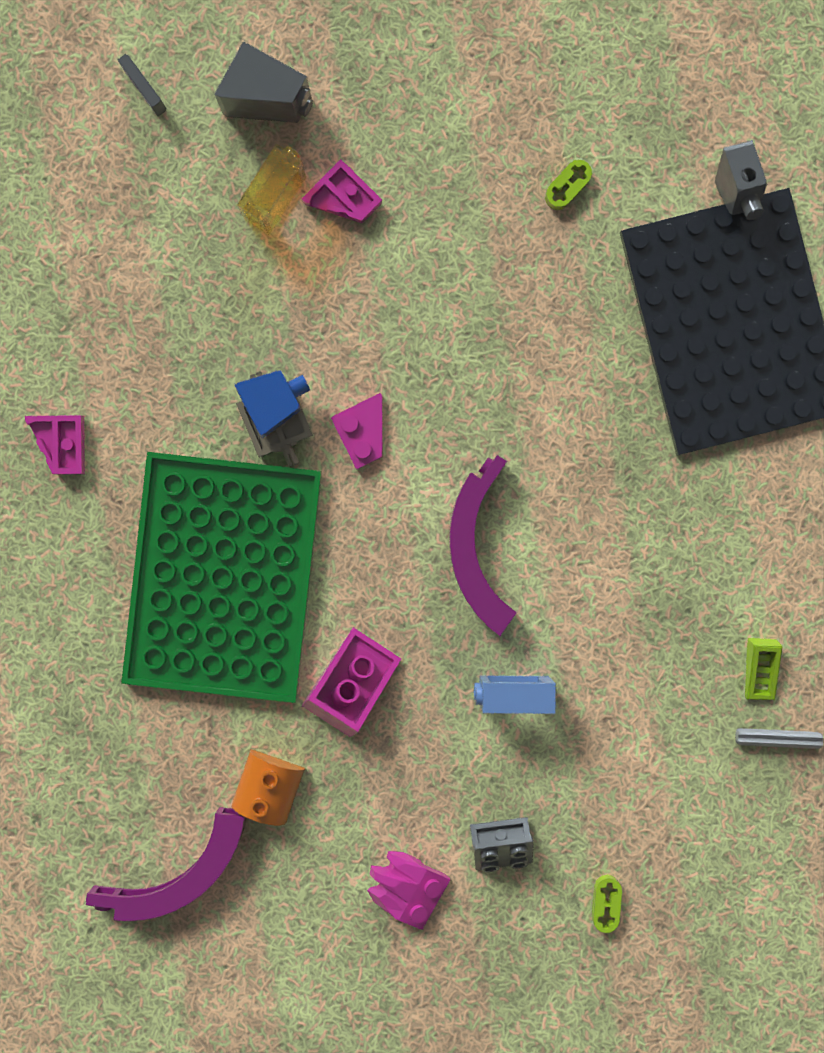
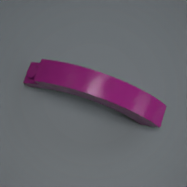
M497 455L493 460L488 457L479 470L483 474L481 478L471 472L463 483L451 514L449 551L455 578L466 601L477 616L491 630L501 636L517 612L505 604L489 586L481 571L475 549V524L479 507L489 487L507 463L506 460Z
M219 807L215 813L213 830L205 851L184 873L166 883L142 889H123L94 885L87 893L86 905L95 906L94 908L98 911L115 909L114 921H138L156 918L188 905L211 887L223 873L241 840L247 818L234 811L233 808Z

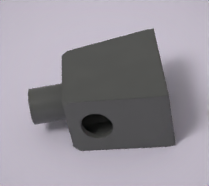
M753 140L724 147L715 178L716 188L729 213L732 215L744 213L747 220L757 219L764 213L761 201L767 186V180Z

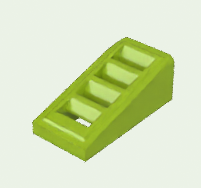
M748 638L745 681L746 699L775 700L783 648L776 639ZM759 652H770V654H760ZM758 661H769V666L758 665ZM756 673H769V678L756 677ZM755 684H767L768 690L754 689Z

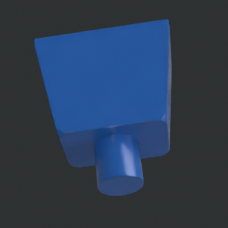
M281 370L234 384L261 438L266 437L300 411L296 398L310 391L303 375L287 382Z

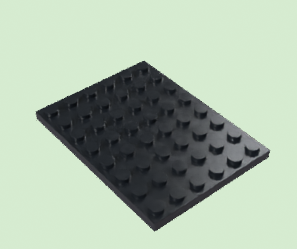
M790 188L764 194L761 201L764 213L754 220H747L744 213L730 214L726 205L723 204L620 231L676 456L824 418V321Z

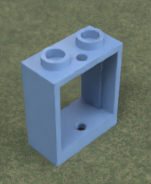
M480 676L479 683H474V700H476V705H480L483 713L555 714L556 683L549 676Z

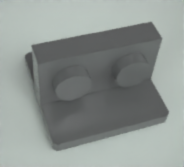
M527 817L470 824L476 870L490 873L499 870L500 867L511 866V868L520 869L533 863L534 842L533 837L530 835Z

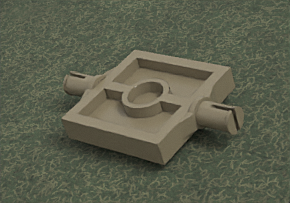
M261 371L256 372L257 377L262 376ZM252 374L250 375V378H255L256 375ZM298 398L296 400L300 406V411L264 438H261L243 402L236 403L259 458L273 452H282L288 467H292L293 463L294 465L300 463L293 447L299 441L309 438L313 434Z

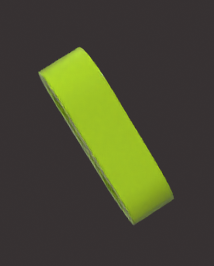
M578 159L571 162L549 185L545 194L547 205L553 210H562L567 207L592 177L591 166L584 160ZM572 169L576 171L584 170V180L578 178L572 184L569 181L574 174ZM565 186L567 188L563 196L565 201L561 199L554 201L552 199L554 196L553 190L559 192Z
M611 875L599 877L594 885L592 921L596 929L603 933L615 931L620 922L622 887L618 880ZM607 883H611L615 891H610L609 901L606 900L605 893L601 890V888L607 886ZM605 907H608V913L613 919L607 920V924L603 925L598 917L604 916Z

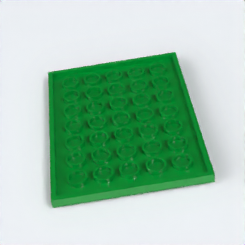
M147 452L121 684L296 703L322 471Z

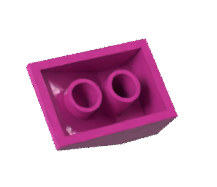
M353 627L315 683L302 707L348 737H352L360 730L401 658Z

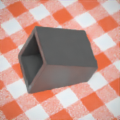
M244 41L214 93L223 115L229 118L298 123L301 116L306 117L313 105L306 75Z

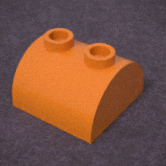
M251 749L231 807L240 815L253 821L274 826L285 825L305 767Z

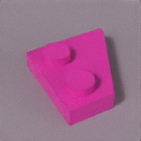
M341 159L302 198V202L307 206L359 223H363L383 203L382 199Z
M381 393L330 417L356 470L382 458L383 397Z
M25 416V421L31 427L40 451L46 456V462L52 474H85L84 416Z

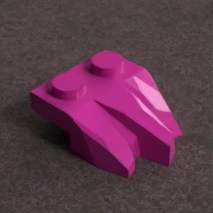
M388 851L387 859L390 861L389 866L371 865L370 876L379 884L370 887L367 891L373 902L395 919L423 930L451 879L448 875L424 865L421 860L404 852Z

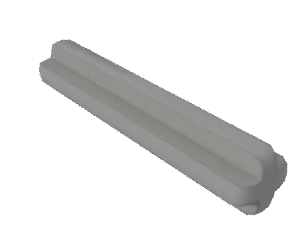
M738 728L735 733V740L739 745L813 749L823 747V735L819 732Z

